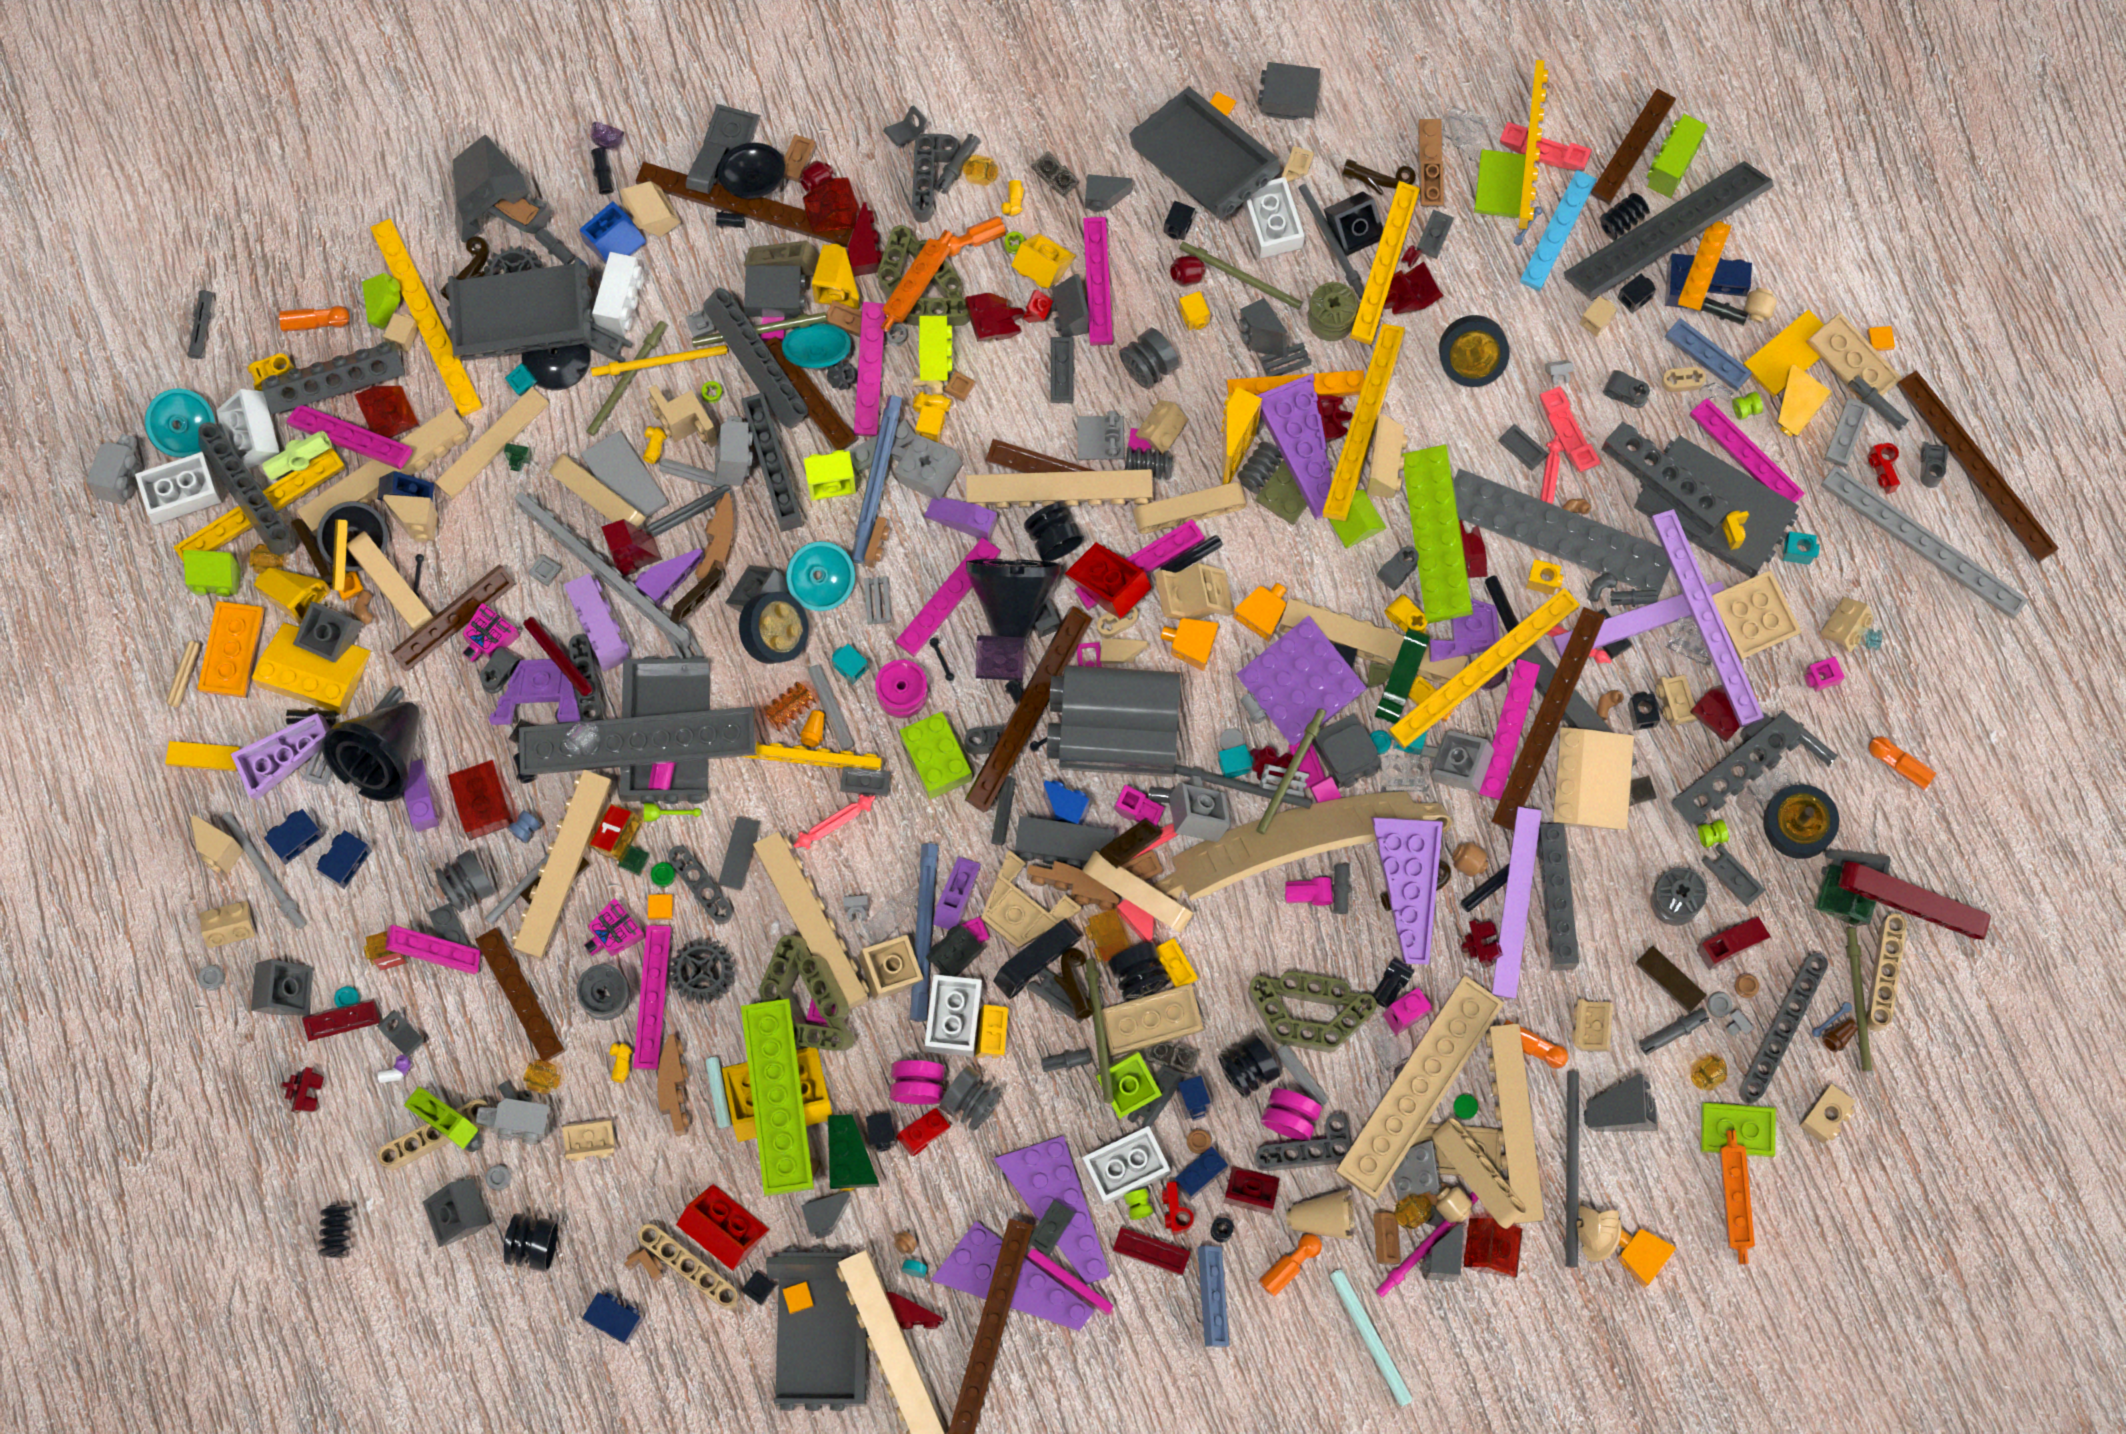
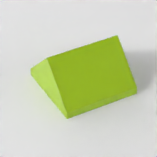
M1364 489L1355 490L1346 521L1328 518L1345 549L1386 529L1384 522Z

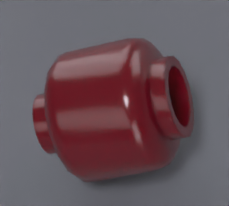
M816 160L801 170V178L799 180L805 191L819 194L832 185V174L834 172L828 163Z
M1196 255L1178 257L1170 266L1171 278L1180 286L1198 284L1202 280L1203 274H1205V265Z

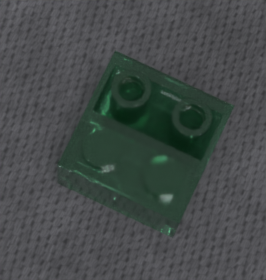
M1829 864L1815 910L1856 927L1870 924L1876 901L1840 888L1838 883L1843 867Z

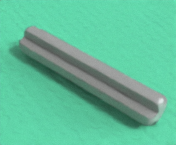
M663 459L660 463L659 470L663 473L716 488L724 485L715 484V473L668 459Z
M1283 1045L1277 1049V1056L1309 1098L1321 1107L1328 1102V1098L1289 1047Z

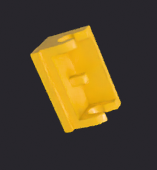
M984 1004L979 1010L975 1057L992 1056V1059H997L1000 1056H1004L1008 1007Z

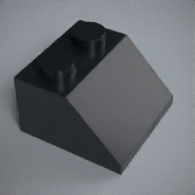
M1364 191L1323 209L1327 222L1346 256L1380 241L1383 227L1374 198Z

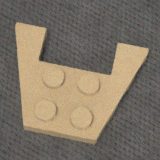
M1009 850L981 920L1016 949H1020L1042 936L1063 919H1069L1081 911V907L1064 895L1049 913L1012 884L1013 880L1024 869L1026 863Z

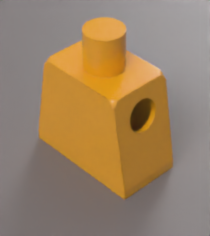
M1275 583L1270 591L1263 586H1259L1234 609L1233 618L1267 642H1270L1287 606V603L1281 599L1287 592L1286 588L1279 583Z
M1182 618L1178 629L1164 626L1160 639L1173 643L1171 647L1172 656L1205 671L1219 623Z
M1621 1228V1237L1618 1245L1623 1248V1251L1617 1257V1260L1643 1288H1646L1676 1250V1247L1640 1228L1632 1237Z

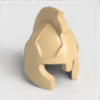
M1579 1206L1578 1214L1583 1219V1222L1577 1221V1232L1584 1245L1582 1251L1587 1256L1586 1260L1597 1262L1607 1259L1616 1250L1620 1241L1621 1221L1619 1220V1211L1607 1210L1600 1212L1585 1206Z

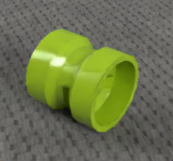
M1756 391L1748 393L1744 398L1740 396L1732 400L1734 413L1739 420L1748 418L1750 414L1757 415L1763 412V404Z
M1722 819L1716 820L1710 825H1698L1699 839L1704 848L1712 847L1717 842L1722 844L1729 841L1728 829Z
M1147 1189L1136 1190L1123 1196L1125 1203L1130 1208L1128 1212L1130 1220H1137L1154 1214L1152 1206L1148 1204L1147 1199L1149 1195Z

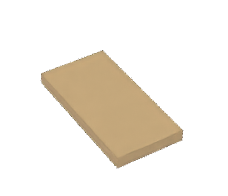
M1841 312L1835 315L1806 341L1862 403H1864L1862 397L1848 386L1851 380H1855L1854 377L1856 375H1859L1872 388L1875 387L1878 390L1877 393L1881 396L1902 379Z
M1192 984L1101 1009L1105 1038L1111 1057L1204 1031Z
M1426 1123L1411 1147L1432 1141L1433 1149H1436L1435 1157L1436 1163H1438V1168L1436 1169L1439 1170L1440 1175L1461 1176L1433 1140L1432 1134L1441 1124ZM1462 1126L1500 1174L1501 1145L1498 1143L1497 1131L1501 1129Z

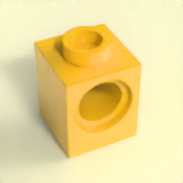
M1200 291L1179 298L1178 309L1188 331L1192 329L1200 330L1210 323V312Z
M923 405L915 428V434L938 443L945 422V410L936 405Z
M1534 559L1526 588L1553 595L1555 589L1560 588L1564 575L1560 574L1561 566ZM1546 574L1550 576L1551 580L1545 581L1540 575Z

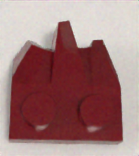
M1423 261L1406 274L1399 270L1393 275L1383 308L1385 310L1392 308L1393 314L1417 311L1427 308L1444 295L1428 265Z
M982 293L965 298L964 301L977 342L994 338L996 341L1009 339L1022 332L1020 326L1015 324L1014 321L1022 318L1024 311L1022 308L1008 307L1010 300L992 293Z
M1332 395L1317 396L1318 413L1321 415L1326 443L1338 439L1348 432L1347 428L1341 424L1349 422L1353 413L1340 410L1339 406L1343 403V398Z
M1461 519L1459 523L1468 578L1488 577L1486 549L1479 527H1472L1471 533H1467Z
M1722 685L1712 687L1690 711L1692 715L1726 743L1740 728Z

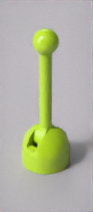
M644 803V822L656 821L660 815H693L694 817H699L701 810L699 808H694L693 810H660L654 803Z

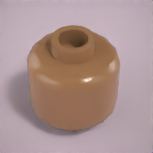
M1472 842L1460 843L1451 857L1454 860V868L1469 877H1474L1478 873L1483 874L1489 863L1486 861L1487 852Z

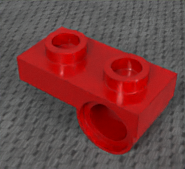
M1892 443L1874 445L1868 454V461L1870 466L1875 468L1878 475V484L1881 488H1884L1887 495L1895 492L1900 485V481L1893 468V464L1899 456V450ZM1881 454H1887L1890 460L1883 458Z
M934 1108L900 1131L897 1139L911 1157H914L924 1150L930 1142L947 1132L951 1126L937 1108Z
M1167 1182L1166 1190H1162L1163 1205H1168V1214H1164L1165 1228L1170 1229L1171 1235H1181V1233L1188 1232L1191 1229L1194 1215L1190 1209L1179 1207L1176 1182ZM1180 1214L1186 1215L1189 1223L1185 1226H1180L1176 1223L1175 1218Z

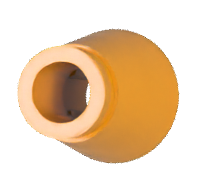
M818 710L811 711L800 732V741L804 745L817 747L822 742L825 716L823 712Z

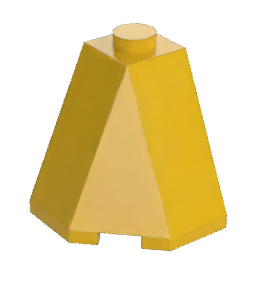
M823 244L812 280L814 302L831 305L834 300L859 310V295L846 249L838 244Z
M1795 364L1790 369L1778 423L1782 425L1780 430L1789 437L1793 434L1798 437L1833 394Z
M270 567L265 572H261L253 584L258 593L299 625L303 622L311 601L321 603L331 592L329 586L323 580Z

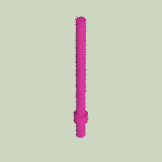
M1474 1192L1468 1196L1472 1201V1206L1479 1200ZM1444 1220L1397 1269L1394 1268L1387 1275L1388 1278L1375 1292L1383 1298L1395 1285L1398 1286L1405 1279L1404 1275L1456 1222L1449 1223Z

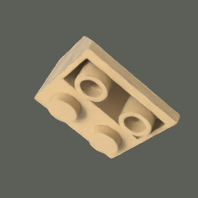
M649 181L619 191L623 197V205L628 211L632 212L634 216L632 220L639 229H644L649 234H654L661 238L681 223L659 185Z

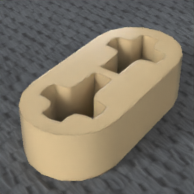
M1699 367L1670 369L1665 372L1661 384L1668 392L1698 390L1706 380V373ZM1692 375L1700 378L1699 381L1695 382L1694 379H1691ZM1670 377L1677 380L1675 385L1668 381Z
M1133 606L1127 612L1128 614L1133 613L1130 620L1127 617L1119 620V618L1110 613L1100 617L1097 622L1098 634L1103 638H1111L1132 627L1138 619L1136 607ZM1106 622L1109 625L1116 622L1111 626V631L1102 629L1103 623Z

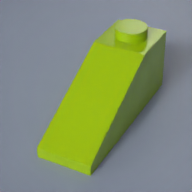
M420 1086L417 1087L403 1105L462 1149L466 1147L479 1130L464 1116Z

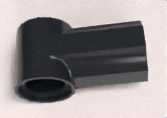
M1394 958L1383 974L1384 978L1372 995L1376 1003L1388 1009L1396 999L1401 988L1404 989L1415 970Z

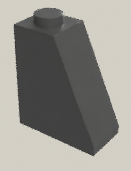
M1637 1074L1588 1102L1587 1111H1584L1586 1126L1588 1125V1128L1594 1132L1658 1131L1657 1106L1655 1099H1652L1651 1094L1647 1091V1089H1651L1649 1078L1643 1074Z

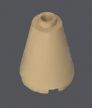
M1343 1190L1292 1205L1291 1211L1286 1213L1287 1225L1292 1226L1293 1231L1353 1240L1354 1234H1350V1228H1355L1353 1200L1347 1199V1195H1350L1351 1191Z

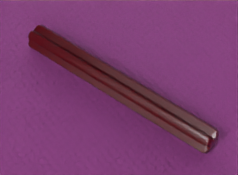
M534 617L524 620L523 624L528 632L582 696H587L588 693H591L593 688L537 620Z

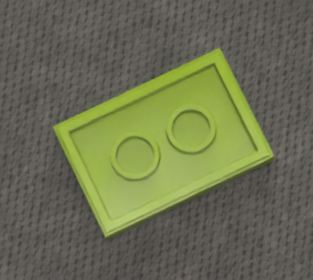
M1481 149L1474 213L1519 218L1526 155Z
M1717 1103L1701 1104L1700 1152L1720 1154L1719 1149L1727 1146L1726 1131L1736 1130L1737 1145L1746 1147V1156L1775 1157L1776 1108Z

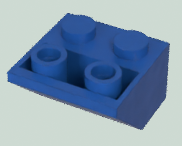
M613 201L579 229L582 241L605 264H607L610 252L631 256L646 243V240L629 216Z
M1045 780L1043 797L1052 820L1083 825L1089 812V798H1086L1087 795L1079 790L1070 791L1064 788L1065 786L1058 781L1052 780L1050 782Z

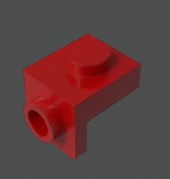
M1034 290L1026 306L1023 319L1028 323L1044 321L1053 301L1039 290Z

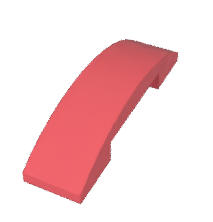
M1507 122L1500 138V143L1519 154L1526 155L1529 128ZM1541 137V141H1536V147L1540 148L1538 162L1565 169L1584 170L1592 152V149L1572 142L1567 146Z
M1561 386L1541 393L1539 397L1555 436H1559V441L1562 447H1564L1566 456L1580 473L1600 465L1601 462L1591 443L1588 444L1569 409L1570 403Z

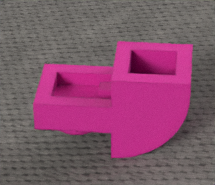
M1124 785L1114 805V810L1129 821L1134 820L1139 823L1146 818L1156 827L1165 807L1145 798V794Z

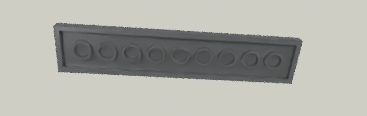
M1743 161L1566 270L1564 277L1586 296L1593 299L1772 188V179L1746 161Z
M1460 468L1458 469L1453 484L1459 519L1601 575L1612 573L1619 582L1640 590H1656L1658 596L1660 595L1671 567L1663 547Z
M742 707L519 727L520 774L525 776L757 755L755 708Z

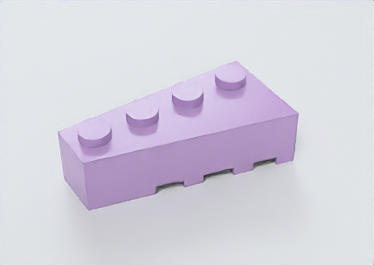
M589 573L565 583L564 586L602 671L604 672L623 664V659H628L626 653L630 652L625 639L621 640L618 635L621 630L616 619L611 620L608 614L612 610L607 599H601L599 593L603 591L598 579L593 580Z
M316 713L231 754L249 797L256 800L260 799L322 749V741L330 729L325 717Z

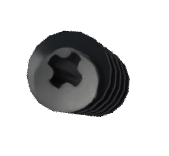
M1637 193L1629 194L1628 198H1624L1621 203H1617L1614 208H1610L1607 213L1601 215L1602 229L1610 239L1616 240L1617 234L1623 235L1624 229L1630 230L1631 224L1637 225L1638 219H1645L1644 213H1650L1648 204L1641 195Z
M329 1205L320 1211V1215L326 1217L320 1220V1225L326 1228L319 1231L320 1236L325 1238L320 1239L318 1244L325 1248L320 1249L318 1255L326 1258L348 1257L343 1252L350 1250V1247L344 1245L343 1242L351 1240V1237L344 1235V1232L351 1230L352 1227L344 1224L346 1221L352 1220V1217L345 1215V1212L353 1210V1207Z

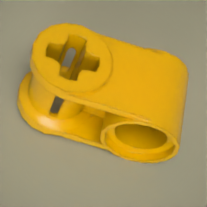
M282 353L255 361L247 367L248 373L252 374L254 380V389L262 391L261 381L265 380L268 376H279L295 369L289 358ZM286 364L285 368L278 370L281 365Z
M1399 595L1384 610L1388 619L1405 633L1408 628L1426 633L1428 621H1426L1425 614L1405 595Z

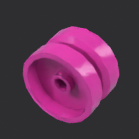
M905 659L894 660L885 664L878 672L875 680L877 701L881 709L888 715L896 718H909L918 714L924 708L928 699L927 678L923 670L916 663Z
M904 1060L892 1063L891 1078L898 1082L890 1085V1100L913 1105L941 1103L944 1089L938 1083L944 1080L945 1067L939 1063L919 1060Z
M1273 1088L1268 1099V1103L1272 1108H1265L1260 1120L1262 1125L1283 1136L1299 1141H1310L1314 1131V1127L1310 1122L1318 1120L1322 1107L1312 1099L1296 1092Z

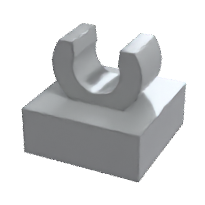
M705 310L697 311L685 317L693 338L715 333L713 323Z
M1569 360L1545 363L1546 373L1551 375V382L1554 385H1558L1557 378L1559 375H1563L1564 382L1569 383L1570 375L1567 372H1573V363Z
M867 895L843 897L844 910L848 912V920L853 922V914L859 912L861 913L862 921H865V911H869Z
M1737 1009L1730 1015L1735 1022L1726 1030L1732 1036H1735L1741 1030L1749 1034L1755 1027L1740 1009Z

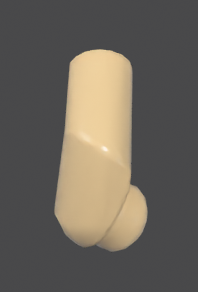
M920 375L913 376V387L928 386L931 388L932 395L943 393L944 384L942 381H920Z

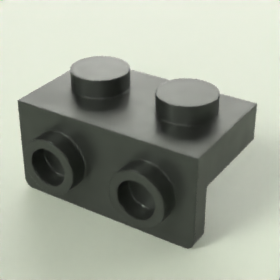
M958 924L948 930L946 937L940 943H936L931 947L930 953L925 958L933 963L944 976L957 977L985 947L967 927Z

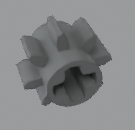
M840 361L833 365V367L828 368L827 380L832 385V388L839 387V390L848 389L849 384L854 383L855 372L850 363L843 364Z

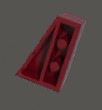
M621 519L601 527L615 567L622 575L633 574L639 568L663 560L654 537L651 534L646 535L643 529L637 530L636 526L627 520Z

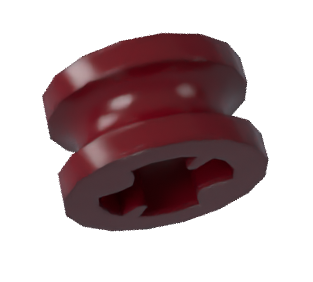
M1411 245L1403 255L1401 262H1407L1408 267H1413L1421 256L1422 251L1415 250V246Z

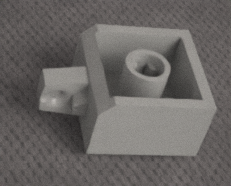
M728 416L727 421L720 426V434L717 446L715 447V484L742 486L744 477L749 476V466L752 464V452H749V446L752 445V432H748V423L742 422V418L739 416Z
M121 434L116 444L107 441L100 445L86 483L98 499L125 505L126 500L131 497L133 491L132 484L136 478L135 474L141 470L140 463L134 456L137 443L135 437Z
M918 434L907 449L894 445L890 453L892 458L899 462L894 471L899 482L905 487L940 501L962 464L956 450Z
M1448 730L1445 731L1441 744L1437 748L1424 746L1421 756L1425 760L1432 761L1430 775L1435 782L1479 793L1494 753V748L1487 739Z
M1192 775L1186 784L1178 783L1169 796L1176 834L1218 842L1229 828L1230 819L1225 793L1204 788L1201 777Z
M505 1098L498 1103V1108L479 1107L476 1123L494 1129L493 1134L498 1135V1139L512 1141V1138L522 1139L523 1143L536 1145L537 1141L542 1142L549 1105Z

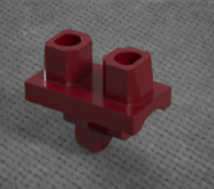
M1265 746L1262 750L1253 748L1250 751V755L1253 758L1252 770L1257 772V779L1261 781L1265 764L1288 768L1293 758V755L1288 753L1278 757L1276 756V751L1269 746ZM1269 770V775L1283 777L1285 774Z
M1476 920L1470 921L1469 925L1472 935L1465 936L1466 943L1460 946L1462 953H1469L1470 959H1476L1478 955L1480 963H1485L1486 967L1492 966V960L1503 956L1498 942L1487 943L1486 938L1497 935L1495 924L1492 921L1481 923Z
M305 1067L302 1070L298 1085H296L298 1078L296 1075L290 1076L289 1083L281 1082L280 1088L286 1090L284 1099L291 1100L293 1092H296L291 1109L293 1113L315 1111L318 1099L305 1095L307 1088L320 1090L324 1077L312 1072L313 1068Z

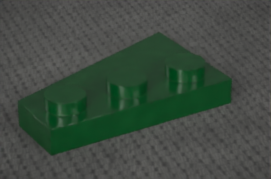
M828 1115L830 1189L880 1187L853 1115Z

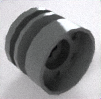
M1153 327L1138 336V343L1132 341L1128 344V347H1123L1119 350V356L1125 369L1145 389L1150 388L1153 382L1160 380V373L1167 375L1179 366V360L1173 347Z
M470 849L456 857L459 868L456 870L449 862L445 863L450 872L449 874L444 875L440 867L434 869L438 885L449 903L458 909L459 913L465 910L460 902L461 899L465 898L470 907L473 905L470 896L473 892L481 900L495 893L494 888Z
M1685 867L1673 868L1661 877L1652 890L1650 897L1651 909L1655 916L1665 924L1672 926L1685 925L1691 922L1705 905L1708 895L1707 886L1703 878L1694 870ZM1679 890L1680 893H1685V896L1682 897L1681 894L1677 895L1676 892Z
M599 964L591 966L582 973L578 980L576 989L578 1001L587 1015L596 1020L608 1021L615 1019L624 1013L629 1005L630 991L626 978L620 970L611 965ZM607 989L610 996H605L601 1000L599 992L603 993Z
M968 1065L953 1081L945 1093L939 1108L951 1117L958 1114L961 1110L964 1111L960 1123L964 1125L972 1117L968 1128L974 1132L993 1113L1002 1093V1088L997 1085L988 1093L991 1089L992 1081L988 1080L981 1087L978 1086L981 1074Z

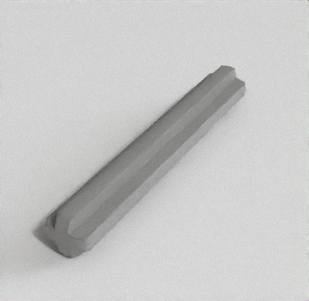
M819 665L811 666L808 668L809 675L839 745L843 751L851 749L853 747L852 739Z

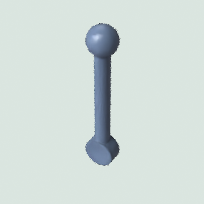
M1537 206L1534 208L1533 221H1528V229L1536 217L1542 213L1541 207ZM1523 229L1520 235L1514 238L1515 245L1519 246L1522 244L1523 237L1528 229Z
M1848 1002L1844 1003L1841 1010L1819 1028H1814L1812 1035L1814 1037L1821 1036V1032L1844 1013L1850 1012L1852 1005Z

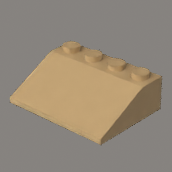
M1561 728L1554 824L1564 823V826L1627 830L1634 746L1633 735L1587 729Z

